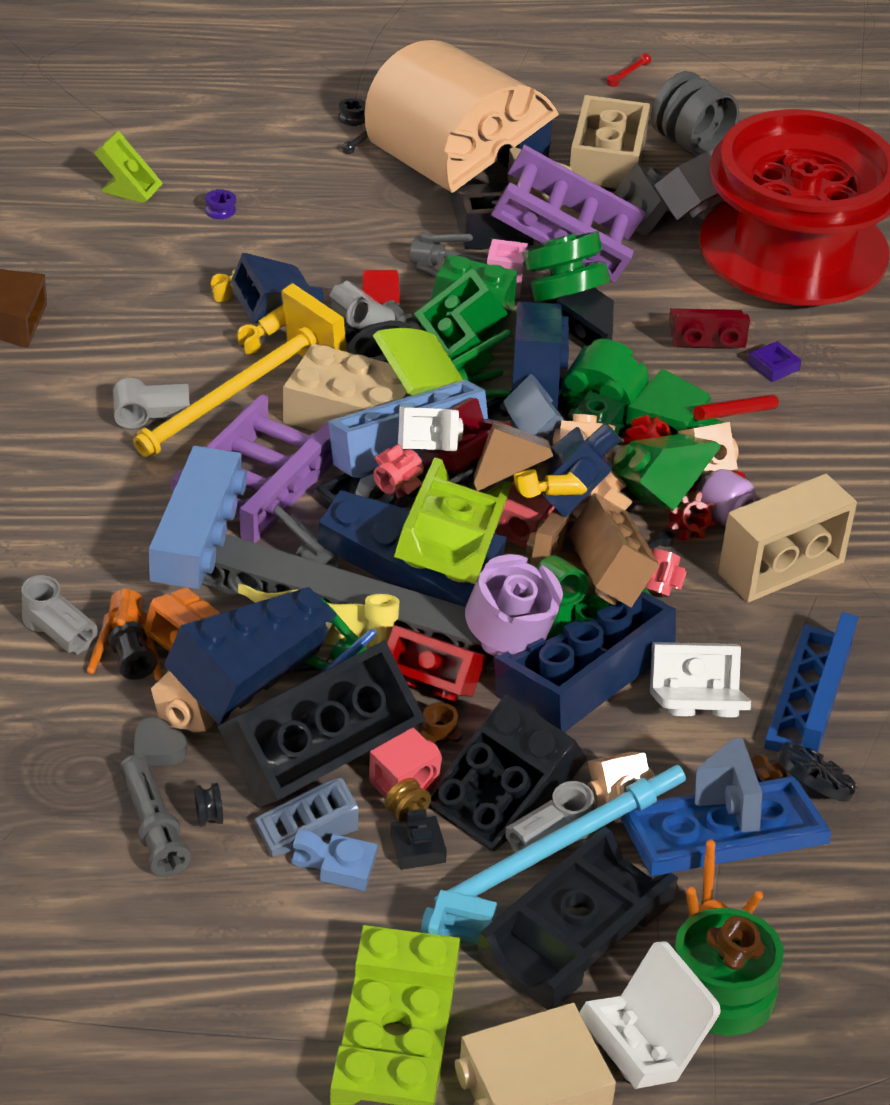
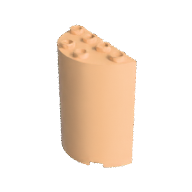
M437 40L419 41L402 48L392 55L376 74L370 86L365 104V126L370 142L451 193L497 161V153L501 146L508 144L513 148L559 115L551 101L540 92L464 51Z

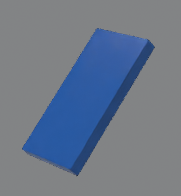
M795 776L759 782L762 791L760 831L741 832L736 815L728 813L726 804L697 806L695 804V794L657 800L656 803L642 811H638L636 808L621 816V821L651 877L704 867L705 848L708 840L715 842L716 865L830 844L831 836L830 828Z

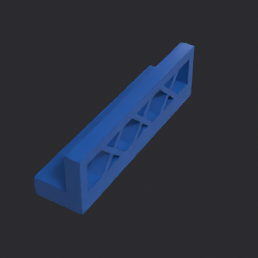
M842 612L836 632L804 624L765 739V749L779 752L784 743L788 741L789 743L797 742L802 744L806 750L811 748L819 752L852 647L859 616ZM811 641L830 646V650L816 655L808 646V642ZM814 669L820 676V680L807 684L799 673ZM804 697L811 705V709L797 713L789 702ZM795 727L803 737L802 742L777 736L778 732Z

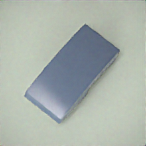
M532 374L504 400L506 409L518 429L545 439L561 423V420H564L551 403L553 399Z

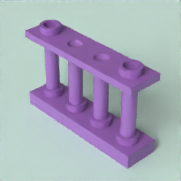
M524 145L508 171V174L519 179L517 186L512 183L508 184L491 215L541 243L569 234L579 235L597 231L591 227L592 221L597 222L611 230L609 237L599 232L603 250L596 256L582 261L583 263L592 261L607 263L610 279L615 283L632 259L634 250L621 244L624 237L629 240L646 212ZM531 187L548 195V203L530 194ZM564 204L580 213L579 219L577 220L561 211V205Z
M262 394L250 406H246L240 415L207 446V448L238 452L278 469L273 476L268 478L246 470V487L256 491V493L250 499L242 500L237 498L235 515H238V520L240 521V538L254 543L280 519L274 512L276 506H280L287 512L333 465L328 421L316 433L311 435L300 432L269 419L268 397ZM264 433L300 449L288 457L253 441ZM183 469L177 471L171 481L172 492H174Z

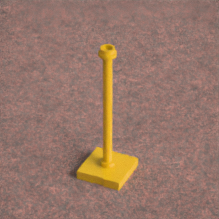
M290 284L281 290L286 319L287 342L152 431L147 428L139 430L137 436L133 438L135 448L146 458L150 455H157L161 451L160 444L295 354L298 353L304 357L313 343L347 352L344 317L295 284Z

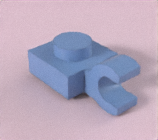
M298 830L293 843L295 852L292 864L301 868L320 869V881L366 891L377 856L378 844L332 834L330 843L327 844L311 831Z

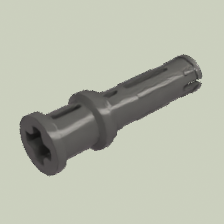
M137 754L129 756L121 763L120 772L125 779L141 822L138 836L140 842L145 847H148L150 852V869L155 875L160 877L177 875L184 871L191 861V852L187 845L181 842L179 837L180 824L175 816L167 813L149 767L148 759L143 755Z

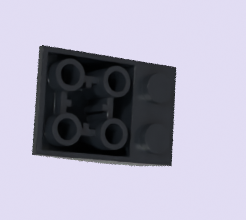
M509 183L463 185L453 193L449 191L460 234H471L473 236L471 241H462L464 249L483 250L490 248L492 239L528 243V246L533 245L534 238L491 215Z
M505 694L429 793L431 795L429 806L489 849L496 851L507 841L506 827L551 801L555 788L564 782L571 781L587 758L575 739Z

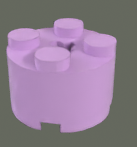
M508 554L490 559L480 572L479 578H477L478 581H476L466 605L465 618L468 627L474 636L481 641L484 651L491 655L498 656L507 651L510 654H518L527 649V644L535 642L540 638L546 640L559 611L563 592L558 579L542 564L540 569L527 564V557Z

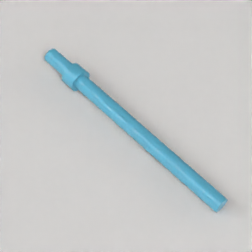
M677 764L649 780L641 778L627 786L626 793L447 891L467 896H477L636 808L638 811H642L657 802V796L685 782L686 776ZM438 896L434 897L435 904L437 902Z

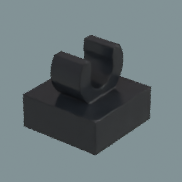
M426 809L414 810L406 813L405 821L391 823V838L401 870L446 863L447 849L436 816L427 817Z

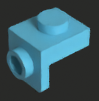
M440 890L435 908L427 907L425 910L421 933L460 938V941L478 945L479 933L495 920L497 902L484 900L473 895L467 896Z

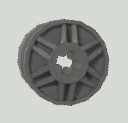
M683 71L671 77L658 92L651 111L652 127L659 134L666 136L672 142H677L683 149L696 157L714 149L727 132L737 124L739 117V105L734 96L717 86H712L708 80L702 79L698 74L691 71Z

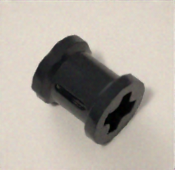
M127 622L124 626H117L113 629L108 641L113 652L119 656L118 667L122 676L130 680H138L150 675L156 669L158 662L156 654L146 644L147 634L143 626L137 622Z

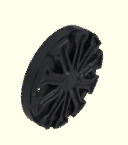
M788 741L784 743L777 754V758L793 776L817 792L832 799L848 802L852 798L858 787L855 786L856 783L850 775L842 774L844 770L831 760L828 763L822 760L824 755L811 748L806 750L802 744L797 742L789 743Z

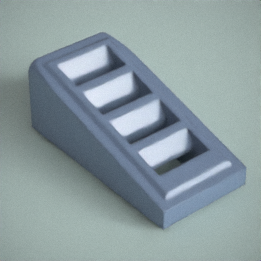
M340 777L328 781L255 818V825L271 857H275L295 850L293 843L298 830L311 831L317 834L323 841L331 839L332 834L341 836L357 831L359 810L346 783ZM320 814L321 817L315 819L314 815ZM301 819L304 826L298 828L295 821ZM284 825L288 834L281 837L276 827Z

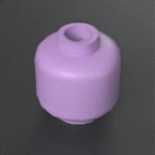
M718 469L710 475L704 476L696 490L702 492L700 502L714 503L715 506L710 510L711 519H714L724 527H726L728 512L757 501L754 485L728 469Z

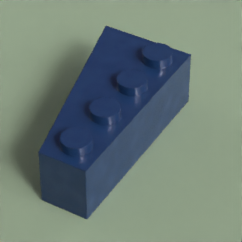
M518 302L512 384L513 392L532 374L553 399L551 403L556 410L558 408L560 368L568 369L569 316H562V304Z
M340 490L319 521L318 543L323 548L386 583L466 607L475 584L456 582L449 579L443 573L428 568H415L408 565L404 560L394 557L402 528L410 513L409 509ZM494 534L482 570L490 559L504 554L507 537Z
M306 587L181 625L164 665L220 725L229 718L231 712L237 707L242 709L252 701L253 696L262 689L268 690L276 684L281 675L284 673L290 674L312 656L316 655L328 634L336 613L310 587Z
M642 591L632 607L619 601L616 605L613 604L597 611L596 619L589 622H579L576 620L563 626L562 634L547 641L540 638L535 642L527 644V649L512 656L507 651L495 656L497 697L502 699L507 694L547 722L566 732L651 667L652 642L676 643V608Z

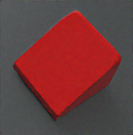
M364 270L362 273V290L382 305L390 300L400 304L398 271Z

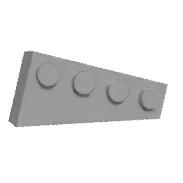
M714 149L709 152L706 151L678 166L654 185L676 220L688 214L693 219L707 209L710 211L725 201L715 190L710 178L709 166Z

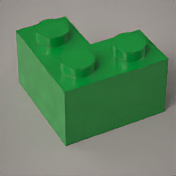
M472 268L414 314L427 332L435 334L450 360H453L482 344L483 342L479 336L508 313L482 278ZM487 350L458 366L457 369L464 368L467 376L474 375L495 358Z

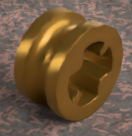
M411 777L405 778L389 791L385 799V807L390 813L395 814L398 821H405L408 811L427 810L431 802V795L426 789L420 788V784L416 779Z

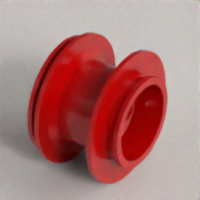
M784 109L759 113L738 122L727 132L725 137L714 148L709 166L711 182L725 202L715 207L707 215L701 226L699 236L701 254L708 266L724 281L745 293L765 300L791 305L818 306L840 303L859 297L874 288L886 273L890 254L886 238L875 225L890 215V145L886 140L870 128L851 119L831 113L803 109Z

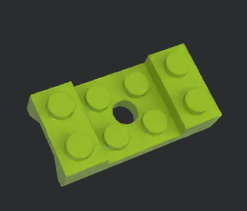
M434 457L402 528L394 557L404 560L408 565L415 568H428L443 573L453 581L475 584L478 581L477 578H479L492 538L500 521L512 483L503 481L488 492L482 493L452 483L443 461Z
M363 925L348 1015L331 1083L330 1105H354L360 1100L393 1105L436 1104L458 968L460 938ZM397 1022L406 1025L410 1030L402 1035H392L383 1028L390 1023Z

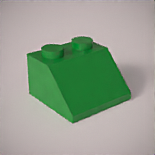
M448 255L436 276L430 301L474 268L508 313L479 337L482 342H485L500 334L515 306L517 271L506 269L500 265H489L472 261L466 257Z
M687 434L631 441L629 445L623 446L617 452L613 459L612 471L626 483L625 488L641 501L674 511L721 448V445L713 440Z

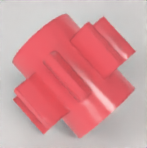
M398 444L375 457L380 466L374 470V480L377 486L386 494L395 493L397 498H400L405 494L409 495L422 486L421 481L417 477L424 471L423 462L412 449L402 450Z
M651 548L660 565L645 588L651 594L669 597L672 588L682 589L687 571H685V568L678 566L681 559L680 556L668 551Z

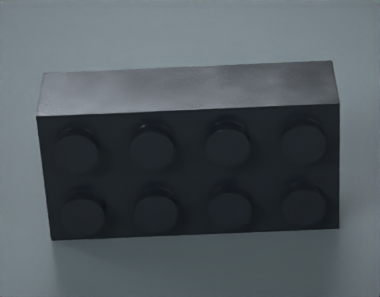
M384 640L217 727L259 808L286 797L424 722L425 718Z

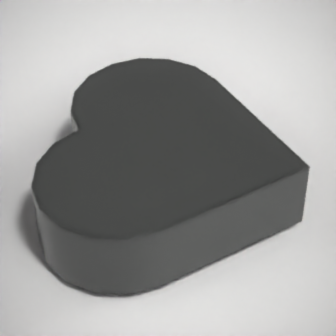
M146 718L141 720L135 729L134 755L145 756L149 761V766L176 765L186 758V737L177 730H170L169 724L161 718Z

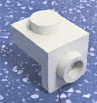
M414 407L399 408L398 444L402 449L457 451L458 442L461 441L463 436V422L459 418L458 410Z

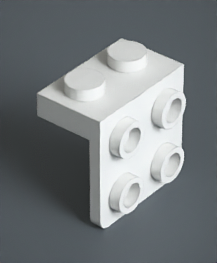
M652 642L650 694L663 708L669 709L668 713L674 716H694L695 709L712 710V715L719 717L739 716V710H751V700L739 690L741 646L738 644Z
M666 941L653 943L621 996L586 1001L579 1013L591 1032L593 1039L602 1046L620 1069L622 1076L635 1089L675 1082L679 1079L720 1015V1005L671 945Z

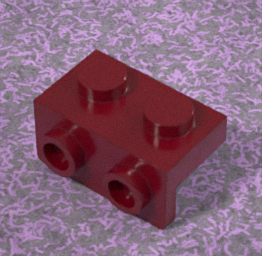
M670 308L669 325L673 347L746 348L750 317L748 314H743L742 310Z
M469 398L451 408L452 410L459 411V418L463 422V436L461 441L458 442L457 451L421 449L426 466H431L435 457L443 461L445 469H448L449 472L466 470L471 467L473 460L481 456L493 421L511 426L510 422L484 419L477 398Z

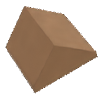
M493 421L474 473V485L477 491L553 457L548 440Z

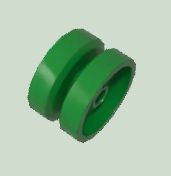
M598 231L557 237L544 241L542 245L522 251L527 270L532 272L550 270L549 273L540 275L530 282L534 301H544L578 293L611 281L607 263L602 261L583 263L582 261L596 256L603 250Z
M725 907L708 909L687 918L677 931L674 950L720 1005V1015L708 1033L734 1036L748 1034L765 1025L775 1011L778 984L783 964L784 947L778 933L764 919L744 910ZM732 916L750 920L757 927L760 933V940L764 944L762 956L758 959L751 957L746 960L743 967L739 970L728 968L724 964V958L720 956L717 948L710 946L706 940V934L710 928L722 927L725 921Z

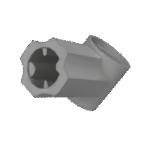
M346 280L340 285H335L329 295L332 302L331 307L342 315L350 326L360 331L379 322L395 321V313L392 309L378 303L350 281Z
M126 378L117 382L113 388L114 418L119 426L126 429L140 428L150 419H170L190 406L188 384L146 386L136 378Z
M36 575L28 578L21 587L23 624L32 631L45 632L68 653L74 652L78 655L88 649L92 640L97 636V625L60 594V584L56 579L45 575Z
M567 781L555 788L551 801L506 827V838L513 852L516 853L593 811L594 794L592 790L584 783L578 781ZM590 834L577 840L576 842L586 839Z

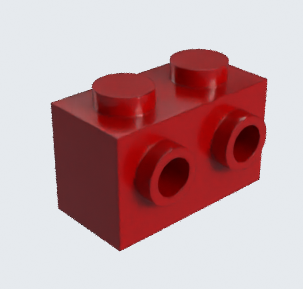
M395 625L387 644L408 685L418 688L420 681L435 686L433 694L453 701H458L459 695L473 697L487 657L486 655Z

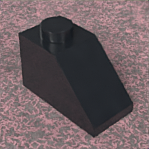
M595 287L557 299L556 304H562V316H569L568 335L572 342L583 348L585 345H591L594 340H612L614 300Z

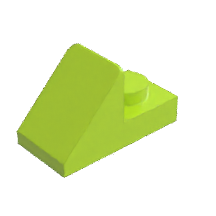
M119 130L112 134L94 152L114 176L101 189L104 193L145 203L163 184Z

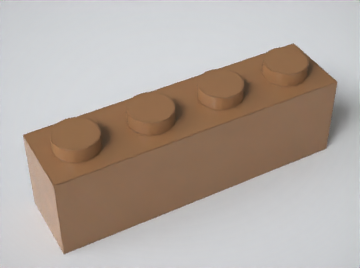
M593 493L568 534L575 546L574 551L581 558V565L588 572V579L596 587L595 593L611 604L616 605L619 600L632 607L660 564L628 511Z

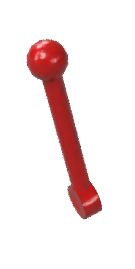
M643 53L638 61L617 75H609L607 77V85L617 87L622 78L642 65H649L651 56L648 53Z

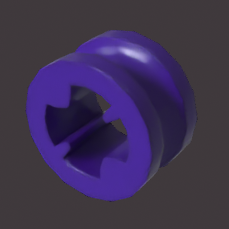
M216 189L206 194L205 202L207 205L205 206V213L207 216L219 220L230 218L235 214L236 196L234 193L224 189Z

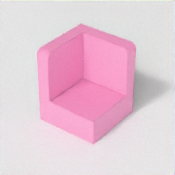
M492 239L487 264L500 265L506 269L517 271L515 298L518 299L521 295L522 276L525 265L522 251L527 249L528 243Z

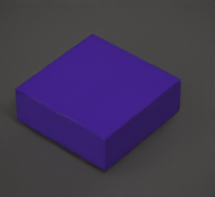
M776 341L750 352L748 363L769 381L774 382L799 371L801 359Z

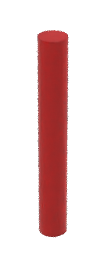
M772 394L698 405L694 408L693 415L696 420L702 421L773 410L778 407L779 400L777 396Z

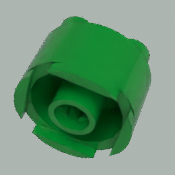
M609 339L594 340L589 346L585 345L578 353L561 382V393L566 402L565 410L567 414L571 408H577L587 393L592 391L625 403L623 424L627 419L628 406L633 403L639 393L649 383L647 367L643 361L639 365L631 357L633 351L619 342Z

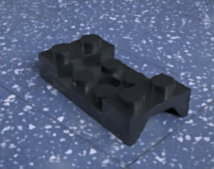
M604 826L479 933L477 957L546 1010L557 1008L583 984L584 972L637 924L645 928L674 902L678 877L668 873L651 878L623 858L612 831ZM583 906L589 909L591 913L586 916H576L567 909L569 907Z

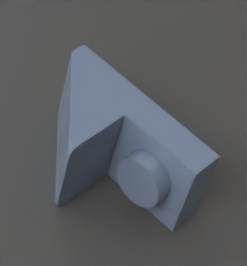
M733 738L697 768L695 804L697 806L726 804L728 813L736 815L741 832L760 831L762 791L743 738Z

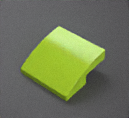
M393 328L379 330L373 335L408 394L416 395L463 380L435 334L419 329Z

